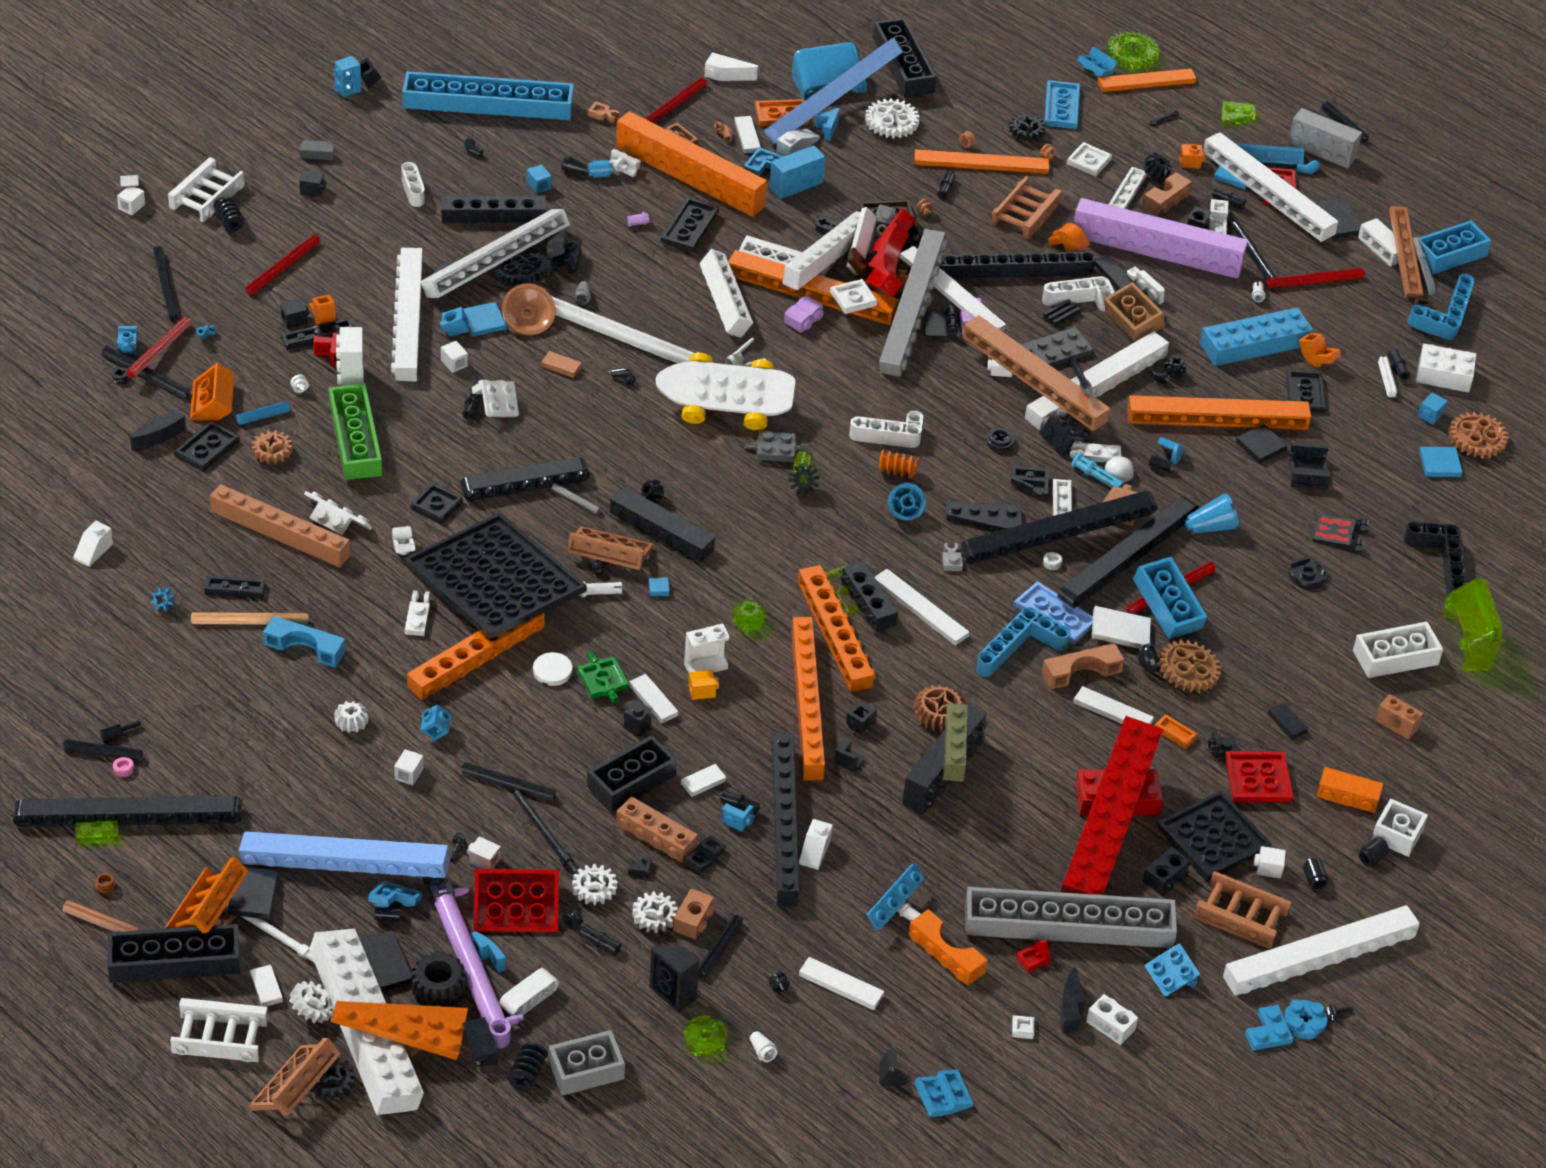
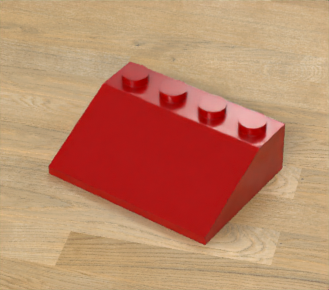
M475 869L474 932L558 933L559 870Z

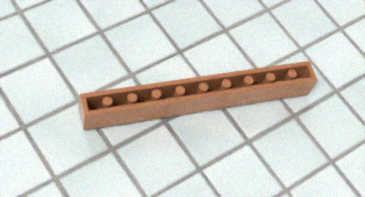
M980 315L964 324L962 338L1086 427L1095 431L1108 422L1110 408L1096 399L1093 395H1087L1081 390L1079 385L1058 372Z

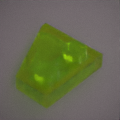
M1233 101L1222 102L1221 126H1225L1230 121H1234L1236 124L1254 120L1255 105Z

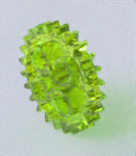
M1126 31L1125 34L1120 32L1119 35L1114 34V37L1111 36L1110 40H1108L1106 51L1107 55H1110L1111 58L1119 62V66L1124 64L1125 68L1131 66V69L1136 66L1140 69V66L1146 68V65L1151 66L1152 63H1155L1159 55V45L1156 44V40L1152 41V37L1147 38V34L1141 35V32L1135 34L1134 31L1132 33ZM1132 42H1134V57H1131Z

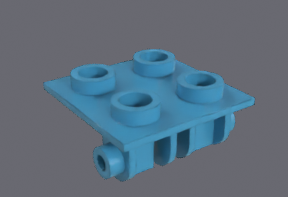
M1180 943L1144 965L1164 997H1167L1185 984L1191 987L1197 984V977L1201 975Z

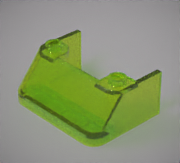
M1475 578L1448 594V597L1445 598V607L1442 614L1443 618L1458 617L1464 635L1460 639V649L1465 654L1461 666L1462 671L1492 669L1502 637V624L1485 578Z

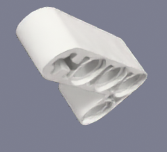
M1106 277L1050 282L1044 285L1042 302L1047 306H1057L1068 299L1071 300V304L1095 301L1098 309L1105 311L1104 298L1115 292Z
M911 411L907 414L906 422L854 417L850 422L849 437L854 441L915 448L919 446L921 440L923 415L918 411Z

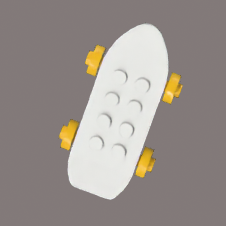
M694 353L690 355L689 362L678 363L659 372L656 376V387L668 399L685 406L682 409L681 417L688 423L698 424L704 422L706 415L704 409L745 413L743 424L746 428L763 430L767 427L768 419L766 416L780 415L791 410L795 378L786 372L774 370V364L768 360H754L751 363V367L713 363V358L710 355Z

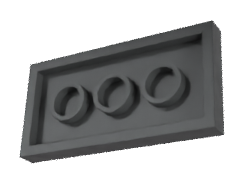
M1075 327L1021 344L1052 367L1069 362L1070 357L1079 359L1093 354V348Z

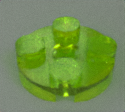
M703 1015L695 1017L688 1022V1026L684 1031V1042L695 1056L713 1055L725 1049L727 1029L722 1021L719 1019L716 1021L711 1019V1016ZM702 1033H706V1035L711 1036H709V1038H703Z

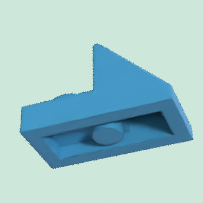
M833 108L816 114L815 127L822 129L824 140L831 141L837 126L839 108Z

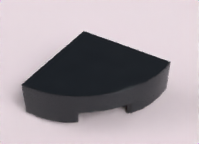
M644 857L642 860L632 863L628 869V875L649 878L652 857Z

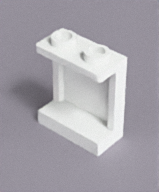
M724 624L686 632L684 665L688 673L713 670L714 673L728 669V663L724 657L725 641L729 640V634Z

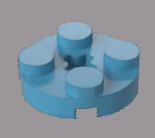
M1292 1000L1286 1008L1284 1018L1289 1029L1293 1031L1294 1036L1301 1039H1314L1318 1034L1324 1032L1327 1024V1015L1322 1004L1308 1000ZM1301 1017L1308 1018V1022H1304V1019H1302Z

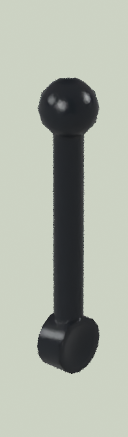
M1174 110L1173 113L1167 116H1164L1157 120H1151L1150 126L1154 127L1156 126V123H1159L1173 116L1177 117L1179 115V112L1177 110Z

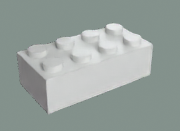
M1428 622L1359 634L1356 636L1353 652L1368 678L1439 665L1443 651Z

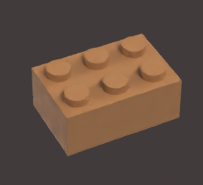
M1133 282L1104 298L1106 314L1134 342L1153 331L1157 332L1165 327L1164 313Z

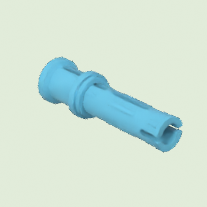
M1078 453L1074 457L1071 466L1082 470L1084 475H1091L1111 488L1115 486L1123 487V481L1099 468L1095 461H1090L1083 457L1082 453Z

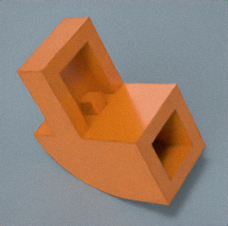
M1066 223L1062 228L1052 233L1053 236L1048 239L1050 246L1063 243L1066 252H1083L1090 246L1083 230L1072 223Z
M330 295L312 298V303H309V310L315 318L316 325L336 321L335 302Z
M1310 332L1299 340L1304 358L1314 367L1318 368L1324 363L1331 364L1341 356L1340 349L1326 347L1324 334Z

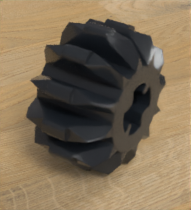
M1157 153L1147 156L1143 163L1145 173L1158 181L1165 180L1170 175L1172 169L1170 161Z
M801 463V470L798 466H794L797 473L792 471L789 473L795 477L788 479V482L795 481L791 489L798 486L796 492L800 494L802 488L804 495H807V488L814 492L815 490L811 485L819 486V483L814 482V479L818 480L820 476L814 477L813 475L818 470L814 469L811 472V464L805 470V464ZM802 474L804 476L808 475L807 484L800 482Z

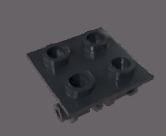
M582 240L567 243L564 254L549 258L552 270L566 267L569 273H575L578 270L577 265L582 253Z
M953 304L948 305L946 312L925 311V335L927 337L961 338L960 316Z

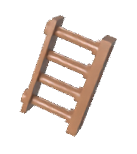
M1025 176L1022 181L1017 183L1015 189L998 208L993 210L991 215L993 226H996L1000 220L1020 227L1023 231L1022 238L1026 240L1032 237L1059 206L1062 193L1061 190L1055 189L1051 194H1046L1028 186V176ZM1026 192L1045 201L1038 203L1022 195ZM1018 201L1037 210L1036 212H1029L1014 204ZM1008 211H1012L1016 214L1028 218L1029 220L1023 222L1019 219L1007 215L1006 213Z
M1214 871L1210 887L1214 889L1207 902L1198 901L1194 919L1271 949L1277 933L1273 927L1279 915L1287 918L1291 902ZM1221 892L1233 896L1226 910L1214 906ZM1240 900L1252 904L1245 918L1234 914ZM1260 907L1271 911L1265 926L1253 921Z

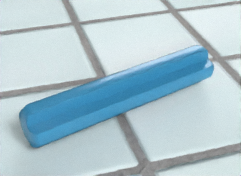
M287 401L237 414L236 420L239 425L287 413L290 411V406Z

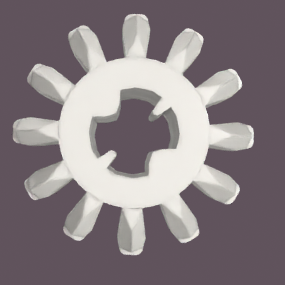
M354 700L352 703L345 701L344 705L339 704L334 713L336 726L340 727L341 732L347 730L349 734L351 731L358 733L359 729H365L369 721L367 708L362 705V702L356 704Z

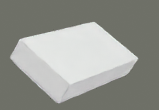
M716 764L681 779L682 786L691 797L726 782V776Z
M271 965L250 970V975L262 1007L283 1002Z

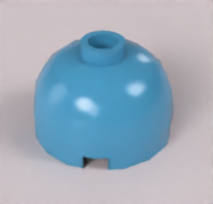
M911 483L898 485L889 494L887 501L888 509L894 517L900 520L909 521L919 517L925 510L926 505L923 491Z

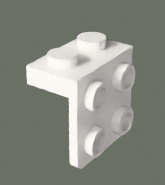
M485 379L478 381V384L472 387L473 394H483L486 416L517 417L519 415L514 381H489Z

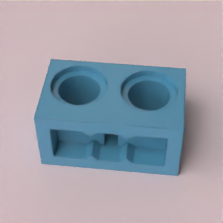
M353 56L335 61V69L333 70L335 90L343 97L361 92V70L358 61Z

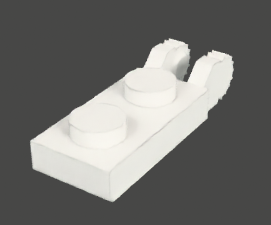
M1075 441L1070 448L1072 450L1070 451L1072 459L1078 453H1082L1083 457L1090 461L1107 463L1111 458L1121 456V446L1090 444Z
M413 590L412 602L409 605L405 626V635L425 636L430 609V592L425 591L424 603L417 602L419 597L418 591Z

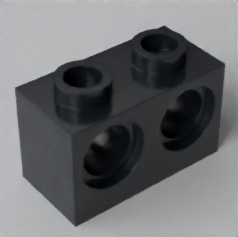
M1170 847L1145 868L1142 882L1162 896L1167 890L1171 891L1180 879L1184 880L1187 877L1190 860Z

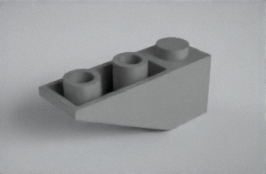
M879 204L875 213L877 218L867 253L876 255L870 249L894 219L895 208Z

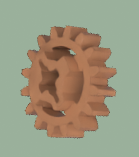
M267 430V434L261 432L260 437H254L255 441H252V454L255 455V459L260 458L261 463L267 461V464L271 462L277 464L278 460L284 462V457L290 458L292 440L289 439L288 435L284 436V432L277 434V430L273 433Z

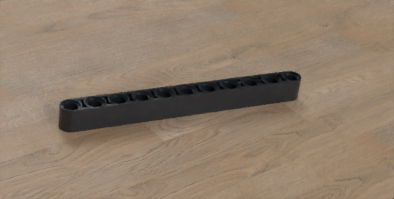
M1091 252L944 255L942 263H939L938 266L952 279L1091 275L1094 272L1096 256ZM908 265L907 273L909 274L911 267Z
M1142 491L970 538L960 544V549L966 562L974 564L1149 516L1157 511L1158 506L1150 491Z
M1181 496L1066 583L1058 592L1057 598L1072 609H1075L1185 525L1186 517L1198 510L1199 506L1188 498Z
M237 796L21 799L15 802L13 823L19 827L230 824L241 820L242 800Z

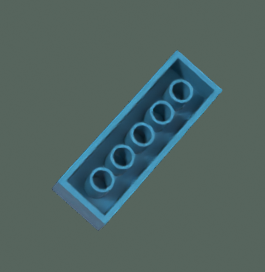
M1297 307L1204 327L1202 329L1200 345L1213 365L1220 366L1301 348L1299 340L1310 332L1313 333V329Z

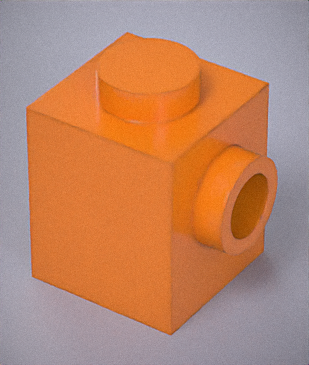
M1182 144L1179 156L1180 167L1201 169L1202 162H1205V152L1202 151V145Z

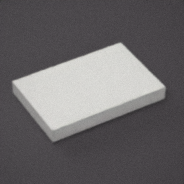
M1095 606L1093 610L1092 638L1140 649L1142 645L1150 643L1151 618Z

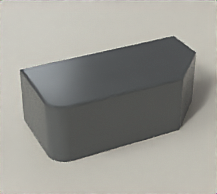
M302 141L300 149L301 159L334 160V146L327 141Z

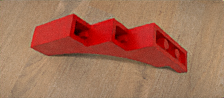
M903 208L900 209L870 249L876 255L868 264L873 271L865 281L877 293L893 297L903 284L896 276V265L901 249L909 236L907 231L916 221V218Z

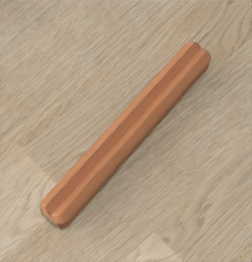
M70 900L63 904L64 912L113 932L139 931L138 927Z

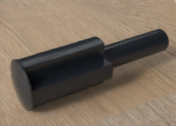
M138 720L123 726L117 724L99 731L100 737L104 742L122 736L124 731L141 726V722Z

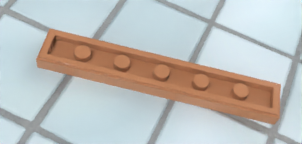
M1391 206L1389 213L1405 297L1422 298L1423 290L1407 207Z

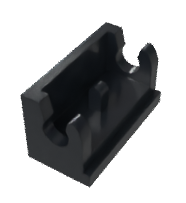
M483 1017L462 1023L463 1030L474 1055V1060L478 1061L476 1062L477 1067L498 1064V1050L486 1018Z

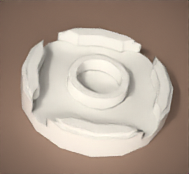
M545 653L534 661L533 674L538 682L542 684L544 682L548 683L549 686L561 685L570 679L572 664L566 656L560 653Z

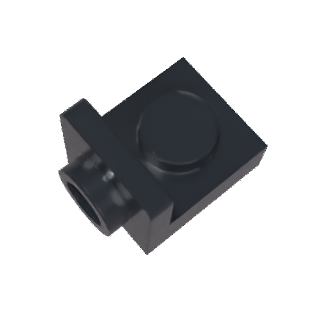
M1212 731L1211 739H1208V748L1212 751L1214 758H1224L1226 751H1238L1234 736L1218 737L1217 731Z

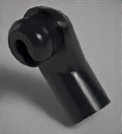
M628 368L611 369V377H622L628 386H632L636 381L635 375Z
M595 559L591 567L594 569V573L598 575L604 572L603 566L610 563Z

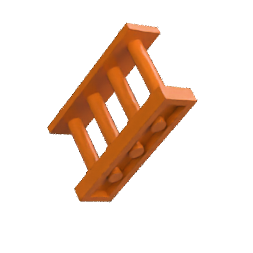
M236 857L230 858L219 874L215 875L206 867L165 926V929L196 926L203 934L209 932L248 874L247 868Z

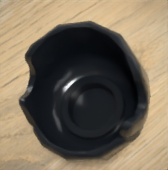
M1151 643L1142 645L1138 651L1139 665L1144 671L1150 673L1159 671L1161 668L1158 664L1160 660H1158L1159 658L1154 646Z

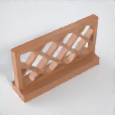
M581 526L576 533H570L567 552L640 570L644 559L653 549V544Z
M323 1038L316 1045H301L249 1104L252 1111L279 1110L282 1115H289L339 1057L340 1053L330 1039Z

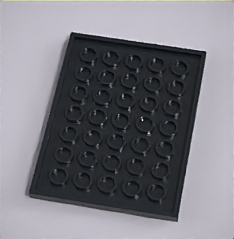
M501 513L404 558L406 566L489 639L587 591L585 583Z

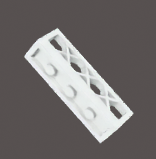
M747 235L739 249L741 252L787 265L802 253Z

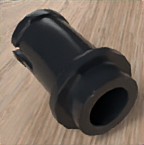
M1151 455L1148 466H1151V469L1154 467L1167 473L1170 472L1173 462L1158 458V455Z
M375 907L374 920H378V922L380 920L399 922L400 908Z

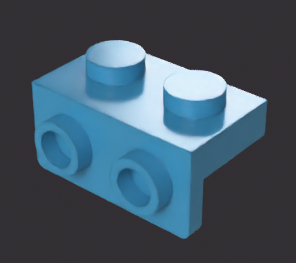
M1092 47L1089 55H1079L1077 60L1082 64L1083 68L1092 70L1097 77L1112 76L1118 64L1116 60L1096 47Z

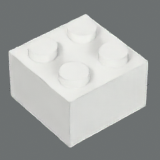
M1390 798L1375 825L1371 840L1376 837L1383 839L1387 842L1389 849L1409 857L1424 830L1428 814Z

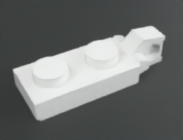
M1136 267L1127 270V275L1135 281L1141 290L1149 295L1150 299L1154 300L1158 305L1164 302L1165 289L1144 270L1140 271Z

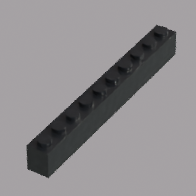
M773 733L772 768L777 906H797L799 880L793 733Z

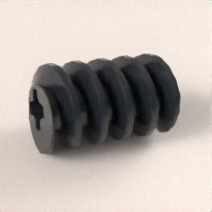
M221 197L215 200L213 207L225 231L233 233L244 225L245 220L235 200L230 197Z
M533 1042L523 1044L521 1051L514 1061V1065L511 1067V1071L508 1073L507 1079L512 1087L521 1091L531 1090V1085L536 1082L535 1078L538 1077L542 1065L545 1063V1058L548 1057V1051L545 1047Z

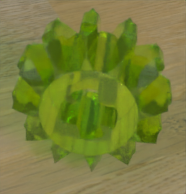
M745 599L744 602L738 601L737 606H734L733 609L734 623L737 624L738 628L744 627L745 631L747 629L753 631L755 627L760 628L765 621V609L761 606L760 602L755 603L753 599L751 601Z

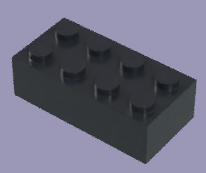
M651 735L588 770L587 787L613 812L620 808L631 796L636 799L676 776L677 759Z

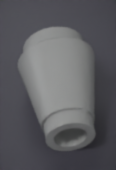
M585 281L579 283L573 294L577 304L585 305L591 299L589 284Z

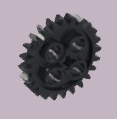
M525 252L523 255L518 253L517 256H513L494 267V273L497 281H500L501 284L506 283V286L510 284L512 286L516 284H535L536 280L542 281L541 278H547V275H550V271H552L551 260H549V257H545V255L540 256V253L535 255L533 252L530 254Z

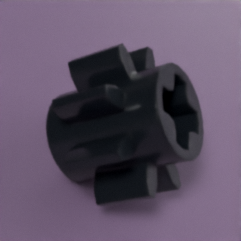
M1175 356L1168 358V362L1164 364V370H1166L1170 378L1177 379L1182 377L1183 373H1186L1187 366L1184 365L1185 361L1182 358Z
M648 479L642 485L641 495L652 502H658L664 495V486L660 485L661 481Z

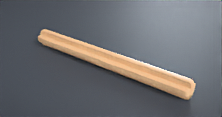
M193 612L191 614V623L268 625L272 617L276 616L298 624L307 625L309 615L307 613Z

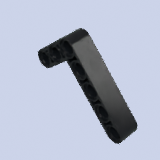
M1409 522L1406 527L1404 542L1409 546L1441 548L1447 598L1454 603L1462 602L1467 589V577L1460 528L1454 524Z

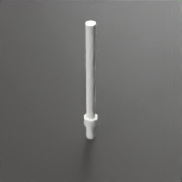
M243 917L297 951V955L300 957L308 958L314 962L309 950L310 947L306 944L298 943L260 918Z

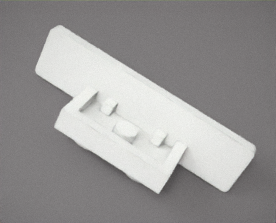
M307 491L304 493L308 499L317 503L309 517L312 521L343 536L351 521L368 530L372 529V526L368 523L369 520L362 515L356 517L353 515V511L346 507H343V509L338 508L337 503L330 499L328 501L323 500V496L314 491L312 494Z

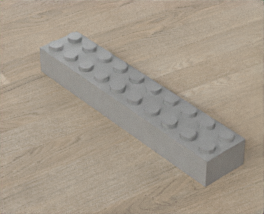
M967 887L965 935L1172 948L1175 943L1177 934L1175 900Z

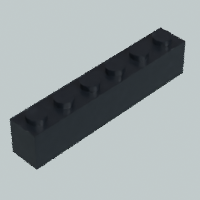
M623 487L610 499V512L699 562H702L715 550L714 535L626 487Z

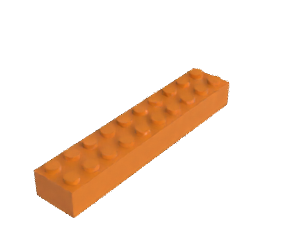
M630 111L617 121L616 148L752 217L765 207L767 180Z

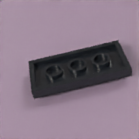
M687 197L661 236V243L693 252L718 214L719 206Z

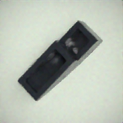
M173 409L162 419L154 416L130 435L131 450L136 451L149 448L175 437L186 429L185 415Z
M1072 968L1064 986L1060 1008L1062 1034L1079 1032L1080 1014H1083L1085 999L1077 968Z

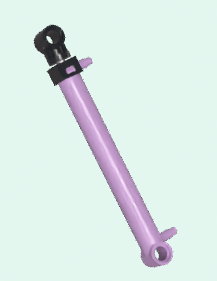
M423 876V883L430 892L433 908L438 911L456 957L464 965L465 979L482 1018H486L496 1047L504 1048L508 1046L511 1040L510 1025L523 1021L524 1017L522 1014L504 1017L455 900V897L469 893V888L460 887L453 889L451 882L447 881L446 878Z

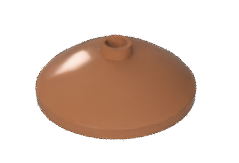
M521 284L515 286L506 294L503 300L502 314L504 320L512 330L519 334L533 336L543 333L551 326L555 318L556 308L553 298L545 289L538 285ZM527 311L530 313V315L526 316L524 312Z

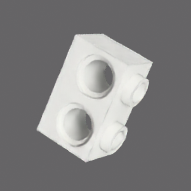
M1103 994L1089 1008L1086 1022L1121 1045L1136 1030L1138 1017L1132 1011L1119 1005L1114 999Z

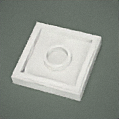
M1083 142L1067 159L1066 164L1096 177L1111 161L1112 154Z
M863 279L830 287V293L845 314L877 306V299Z

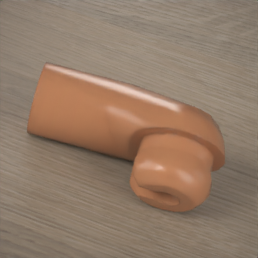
M716 122L714 124L715 131L724 136L725 142H731L732 133L730 127L722 124V122Z

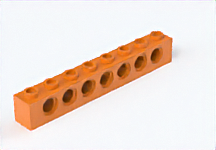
M821 565L799 569L798 584L850 693L872 688L873 680L876 678L873 668H870L868 657L862 651L861 642L856 639L855 630L848 622L847 613L843 612L841 601L835 596V589L829 583L827 572L823 571Z
M545 613L492 639H489L480 630L407 673V687L421 700L434 695L435 692L449 686L455 680L464 677L467 673L475 668H479L490 659H494L503 651L509 650L513 645L540 631L544 627Z

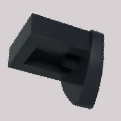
M888 1050L880 1060V1085H906L905 1076L897 1070V1052Z

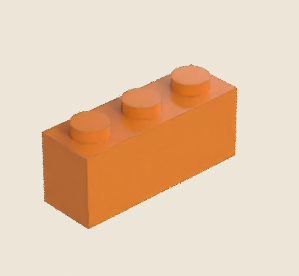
M1324 767L1316 797L1375 813L1383 783Z

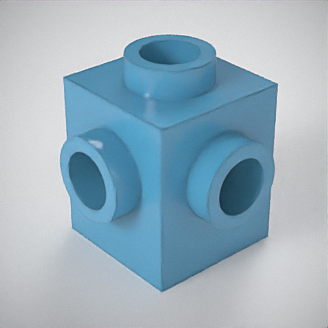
M438 704L425 710L422 715L420 731L436 741L449 733L451 714Z

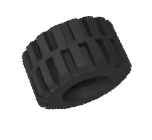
M431 952V955L428 956L426 954L423 956V959L416 961V965H413L412 993L415 996V1000L417 1002L420 1001V1005L437 1006L439 1004L442 1007H451V1005H457L458 1000H462L466 990L464 965L460 963L459 958H454V955L450 953L445 955V952H440V954ZM434 979H444V980H446L445 982H442V983H434V982H431V981L434 980Z

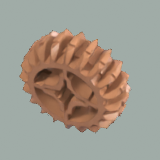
M940 684L938 687L931 685L930 689L924 688L923 692L919 691L914 701L913 710L920 725L925 724L926 729L931 727L933 731L938 729L942 732L945 729L947 703L965 705L966 701L961 696V692H956L955 688L949 689L948 685L945 688L941 687Z

